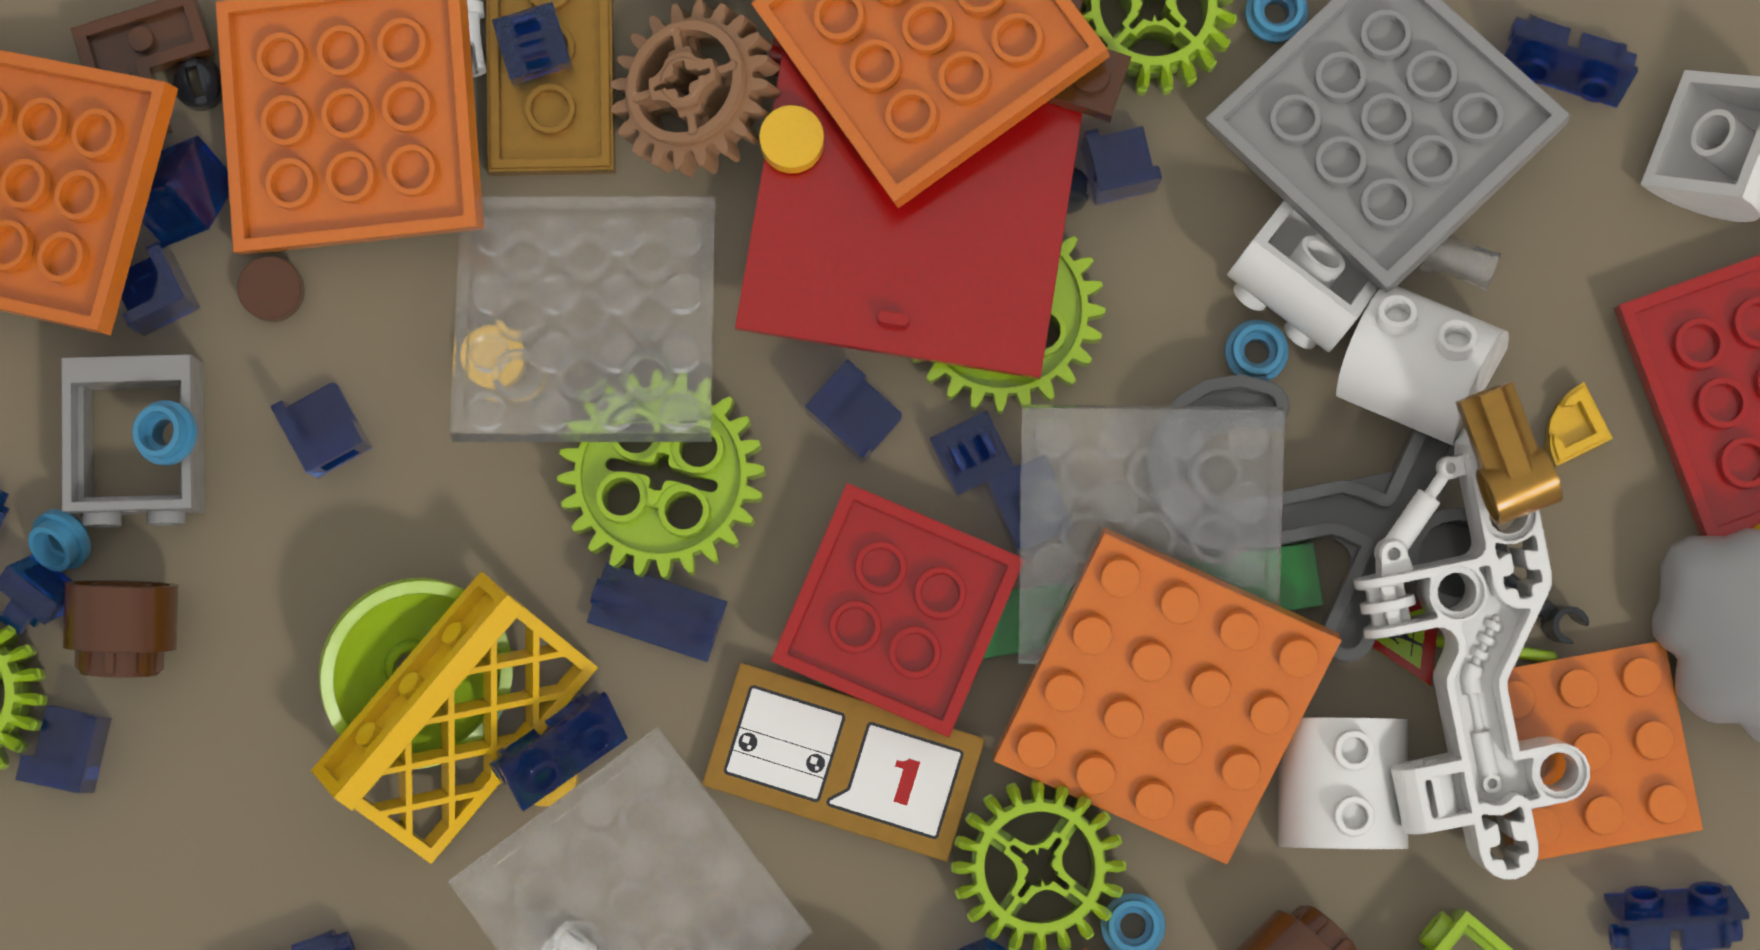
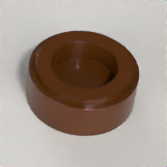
M273 256L261 257L249 263L240 274L237 285L238 297L243 307L256 318L266 322H279L291 317L301 306L305 293L304 282L299 272L284 259Z

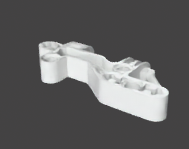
M1464 427L1458 433L1454 443L1455 456H1445L1438 460L1436 464L1437 474L1425 492L1421 489L1417 490L1385 539L1380 540L1376 544L1374 549L1376 573L1354 579L1353 582L1355 589L1365 590L1367 601L1360 603L1362 614H1370L1372 625L1363 629L1365 639L1384 638L1432 628H1439L1445 638V646L1433 672V681L1448 753L1416 759L1391 767L1403 833L1425 834L1463 827L1466 847L1470 857L1480 867L1501 879H1517L1525 876L1535 866L1539 856V844L1532 809L1563 803L1577 798L1587 787L1590 779V766L1586 756L1578 748L1556 738L1535 737L1518 741L1507 681L1552 586V571L1539 510L1514 519L1513 523L1503 531H1497L1492 526L1476 480V470L1480 467ZM1459 477L1471 536L1470 550L1461 556L1412 566L1408 555L1409 548L1439 506L1440 502L1436 500V497L1447 481ZM1522 541L1523 544L1521 548L1509 547L1510 553L1496 550L1495 548L1496 543L1517 544ZM1514 566L1525 568L1527 571V578L1517 582V589L1504 585V576L1511 575L1514 571ZM1458 573L1464 581L1465 594L1456 606L1445 608L1438 598V587L1447 575ZM1417 580L1416 595L1425 612L1421 615L1410 617L1408 607L1415 605L1416 601L1414 593L1405 592L1404 583ZM1561 753L1566 761L1564 775L1558 782L1545 785L1540 776L1541 765L1549 755ZM1482 815H1496L1498 824ZM1499 829L1514 839V844L1504 847L1505 858L1502 859L1490 852V848L1500 844Z

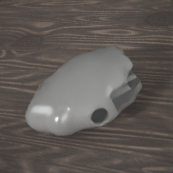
M1746 528L1727 536L1690 535L1670 545L1660 563L1659 600L1651 616L1652 635L1664 649L1676 657L1675 693L1695 715L1709 723L1740 724L1753 740L1760 742V529Z

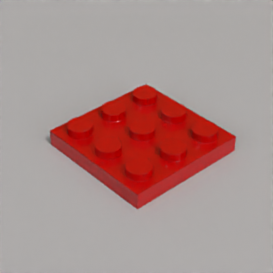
M847 483L770 661L950 737L1025 558Z

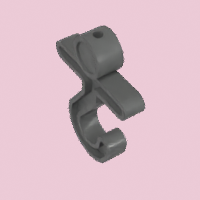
M1241 374L1202 381L1177 396L1152 430L1144 461L1150 501L1169 530L1196 549L1224 556L1272 549L1324 538L1339 543L1346 549L1350 562L1320 625L1338 632L1342 639L1331 660L1332 662L1343 664L1361 659L1367 655L1376 639H1365L1363 629L1372 625L1370 614L1365 615L1361 613L1360 603L1367 601L1365 590L1355 589L1353 580L1376 573L1374 556L1376 544L1380 540L1385 539L1417 490L1421 489L1425 492L1437 474L1436 464L1438 460L1445 456H1455L1454 446L1411 428L1391 472L1347 481L1340 480L1237 502L1222 499L1210 491L1201 478L1198 461L1202 446L1208 439L1223 432L1236 431L1256 437L1271 434L1287 418L1290 407L1289 400L1283 388L1276 383ZM1448 481L1436 497L1437 501H1440ZM1465 508L1444 509L1433 513L1408 550L1412 566L1461 556L1470 550L1471 536ZM1491 521L1492 526L1497 531H1500L1496 524ZM1495 544L1496 550L1508 552L1507 544ZM1458 573L1447 575L1438 587V598L1445 608L1456 606L1465 594V584ZM1417 580L1405 582L1404 587L1407 593H1414L1415 601L1419 602L1416 595Z

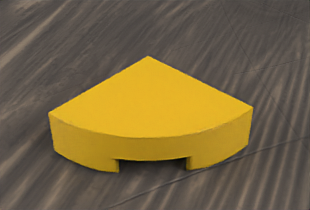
M1584 382L1572 388L1558 401L1548 419L1545 432L1546 453L1554 467L1613 439Z

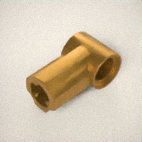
M1513 382L1482 390L1455 402L1480 467L1476 470V480L1481 497L1488 513L1497 525L1562 501L1561 484L1554 465L1546 451L1541 446L1536 445Z

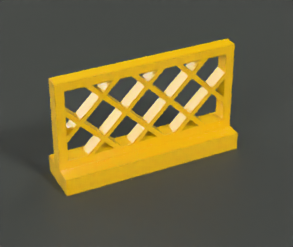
M480 571L310 771L334 799L351 811L355 809L432 864L513 769L520 753L537 741L599 667L514 599L494 580ZM517 618L525 624V649L497 654V640ZM540 637L549 645L540 646ZM566 657L573 663L557 684L539 687L540 661ZM525 664V690L497 696V669ZM483 672V698L455 704L454 691L467 675ZM525 706V722L519 729L512 734L497 736V711ZM483 714V739L455 745V719ZM441 722V748L412 754V740L425 725ZM483 755V771L474 782L455 786V761ZM441 764V789L412 795V769ZM398 772L399 798L372 803L364 797L381 776ZM442 805V819L423 840L413 832V810ZM399 814V822L390 815Z

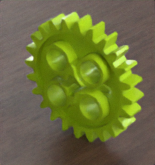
M1073 236L1062 242L1050 322L1057 331L1058 340L1053 346L1045 349L1040 379L932 362L934 365L929 370L926 382L930 385L944 376L949 379L950 384L946 399L950 401L963 389L970 391V410L974 411L979 407L984 396L993 397L994 408L997 414L1003 413L1007 397L1015 396L1023 412L1029 411L1031 403L1030 392L1035 390L1048 403L1053 401L1055 394L1051 381L1054 379L1071 388L1075 384L1076 379L1068 367L1070 362L1088 367L1092 361L1090 355L1080 347L1081 343L1096 344L1102 338V334L1088 326L1087 322L1100 319L1106 313L1105 307L1088 303V298L1100 292L1103 287L1102 281L1083 280L1082 275L1089 270L1094 262L1092 257L1081 258L1075 261L1070 257L1078 239ZM910 358L913 364L924 362L923 360Z
M660 371L654 372L651 389L646 390L642 389L633 375L629 376V395L622 398L612 388L607 386L604 388L605 397L609 404L607 408L602 411L589 403L583 406L593 421L589 428L570 424L568 428L576 439L581 442L579 448L560 449L559 455L575 466L574 471L558 475L557 481L562 486L575 488L576 490L575 494L561 502L562 508L565 511L583 512V515L575 521L571 528L577 535L595 530L596 533L591 539L588 549L596 555L611 545L613 549L609 564L617 570L629 557L634 558V574L639 578L645 576L651 562L657 563L660 575L664 580H670L673 562L681 561L683 567L691 576L696 575L695 556L702 553L713 564H719V554L715 545L722 540L729 546L738 548L740 543L731 530L735 523L753 527L756 523L752 516L743 509L745 503H760L764 500L763 493L750 487L749 481L766 476V469L762 465L748 463L747 460L762 450L759 440H740V437L752 425L749 418L744 416L729 421L728 417L735 406L734 400L728 396L716 405H712L711 401L714 392L712 384L709 382L704 383L694 395L690 393L689 378L684 373L680 374L673 389L666 387ZM637 423H645L652 426L655 431L654 440L646 451L630 453L623 449L622 438L630 426ZM708 437L717 443V453L714 459L702 467H694L684 461L686 445L694 438ZM613 459L624 461L643 469L659 471L663 461H667L675 475L688 479L715 481L718 487L714 492H708L669 480L663 483L661 490H656V486L648 476L639 473L611 471L607 469V463ZM621 485H633L640 492V501L637 508L627 515H615L610 513L608 509L610 493ZM693 498L700 501L703 506V513L700 521L694 527L678 529L671 525L669 520L670 510L678 500Z

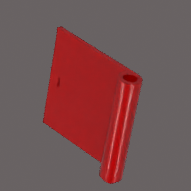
M773 38L770 58L779 64L780 70L772 76L778 77L776 88L780 90V96L774 98L772 111L788 105L801 106L811 111L822 125L824 148L819 160L811 168L800 173L778 171L769 165L764 158L735 330L1040 379L1082 113L1046 102L900 208H897L776 38Z

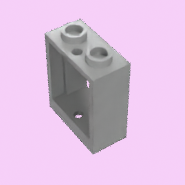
M191 354L61 358L62 512L82 517V526L90 528L121 527L122 516L146 515V524L150 526L186 525V514L205 513L204 362ZM180 388V403L191 411L196 420L198 430L196 444L192 452L180 462V495L94 497L93 391Z

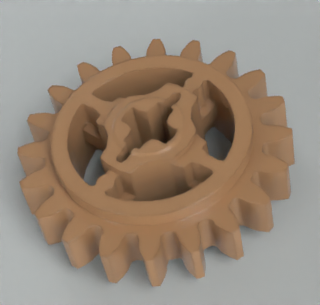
M703 0L695 2L692 14H690L676 3L671 8L670 24L667 25L652 15L649 17V23L653 34L649 39L636 33L630 36L632 43L638 49L636 56L621 55L616 60L629 71L628 76L610 82L611 88L626 97L611 106L610 110L611 113L625 121L617 131L619 136L634 144L632 152L645 161H651L652 165L668 174L675 168L683 175L693 177L698 164L710 173L715 174L719 168L718 157L720 153L737 163L741 160L740 151L737 146V142L740 139L755 145L760 142L757 133L752 129V124L755 121L763 122L770 114L761 106L762 101L780 96V90L765 80L779 71L780 66L765 55L772 47L771 42L756 32L758 26L743 14L738 16L736 12L723 3H720L714 10ZM703 46L724 47L729 55L730 62L720 65L712 58L707 59L704 57L701 49ZM670 112L677 118L687 122L688 131H667L660 116Z

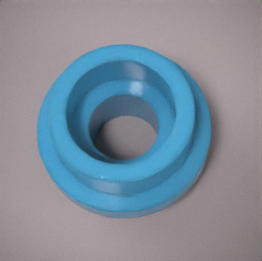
M1247 0L1244 12L1245 21L1249 30L1258 39L1271 44L1285 43L1306 24L1308 18L1307 1ZM1270 4L1282 6L1286 11V20L1281 23L1269 21L1264 13L1265 7Z
M1250 320L1238 325L1230 333L1225 344L1224 355L1227 366L1234 375L1241 374L1270 381L1284 369L1288 360L1289 348L1284 334L1274 324L1264 320ZM1249 342L1261 343L1267 351L1266 360L1259 364L1250 362L1244 352L1246 344Z
M170 400L156 401L147 406L137 415L132 428L133 441L141 455L154 464L166 466L177 464L188 457L196 444L198 434L197 423L191 411L183 404ZM172 422L173 436L169 444H166L163 439V431Z
M49 509L34 521L33 529L28 536V545L31 553L41 565L49 570L60 572L65 569L77 568L88 560L91 554V541L86 527L82 526V522L77 517L62 512L59 509Z
M1138 893L1123 894L1120 898H1114L1106 906L1112 912V916L1108 921L1101 919L1100 929L1105 943L1111 950H1155L1160 945L1165 933V919L1160 907L1152 899ZM1129 913L1139 914L1144 921L1142 933L1134 938L1126 937L1120 928L1122 918Z

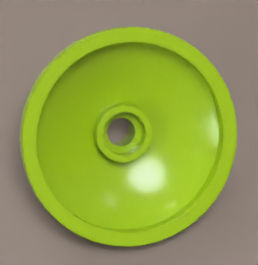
M407 578L392 581L365 593L354 601L337 619L327 636L321 652L318 668V685L324 711L339 736L397 670L399 659L415 649L465 590L463 587L433 578ZM505 632L497 640V654L511 652ZM513 667L497 669V696L510 693ZM483 672L467 675L454 691L455 704L483 698ZM503 710L497 711V721ZM483 714L455 719V745L483 739ZM441 722L425 725L412 740V754L441 748ZM432 765V766H427V767H422V768H429V767H433V766H437V765Z

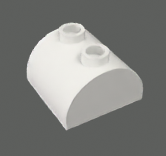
M1684 70L1640 185L1674 205L1705 216L1734 222H1752L1759 219L1760 76Z
M1285 200L1226 275L1236 282L1233 290L1241 303L1256 311H1262L1267 306L1287 321L1284 325L1285 333L1295 344L1305 349H1313L1318 345L1328 353L1358 319L1378 289Z
M1399 286L1389 292H1385L1380 288L1364 311L1349 343L1338 377L1336 396L1454 446L1458 433L1464 428L1455 402L1485 390L1508 348L1509 332Z
M1302 718L1278 764V847L1408 849L1409 837L1408 834L1403 833L1391 767L1408 762V719Z

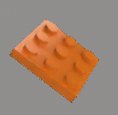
M1658 641L1513 668L1507 681V688L1518 741L1535 737L1556 738L1578 748L1586 756L1590 766V779L1587 787L1577 798L1563 803L1532 809L1539 844L1537 860L1703 830L1667 650ZM1554 753L1543 761L1540 768V776L1545 785L1556 783L1563 777L1566 770V761L1561 753ZM1503 833L1505 847L1514 844V839Z

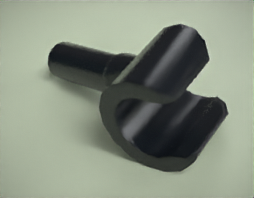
M1512 573L1504 581V585L1517 589V582L1521 579ZM1546 598L1538 615L1542 618L1541 627L1543 633L1554 642L1574 644L1572 640L1560 632L1559 622L1565 614H1568L1576 623L1589 626L1588 616L1578 607L1555 605Z

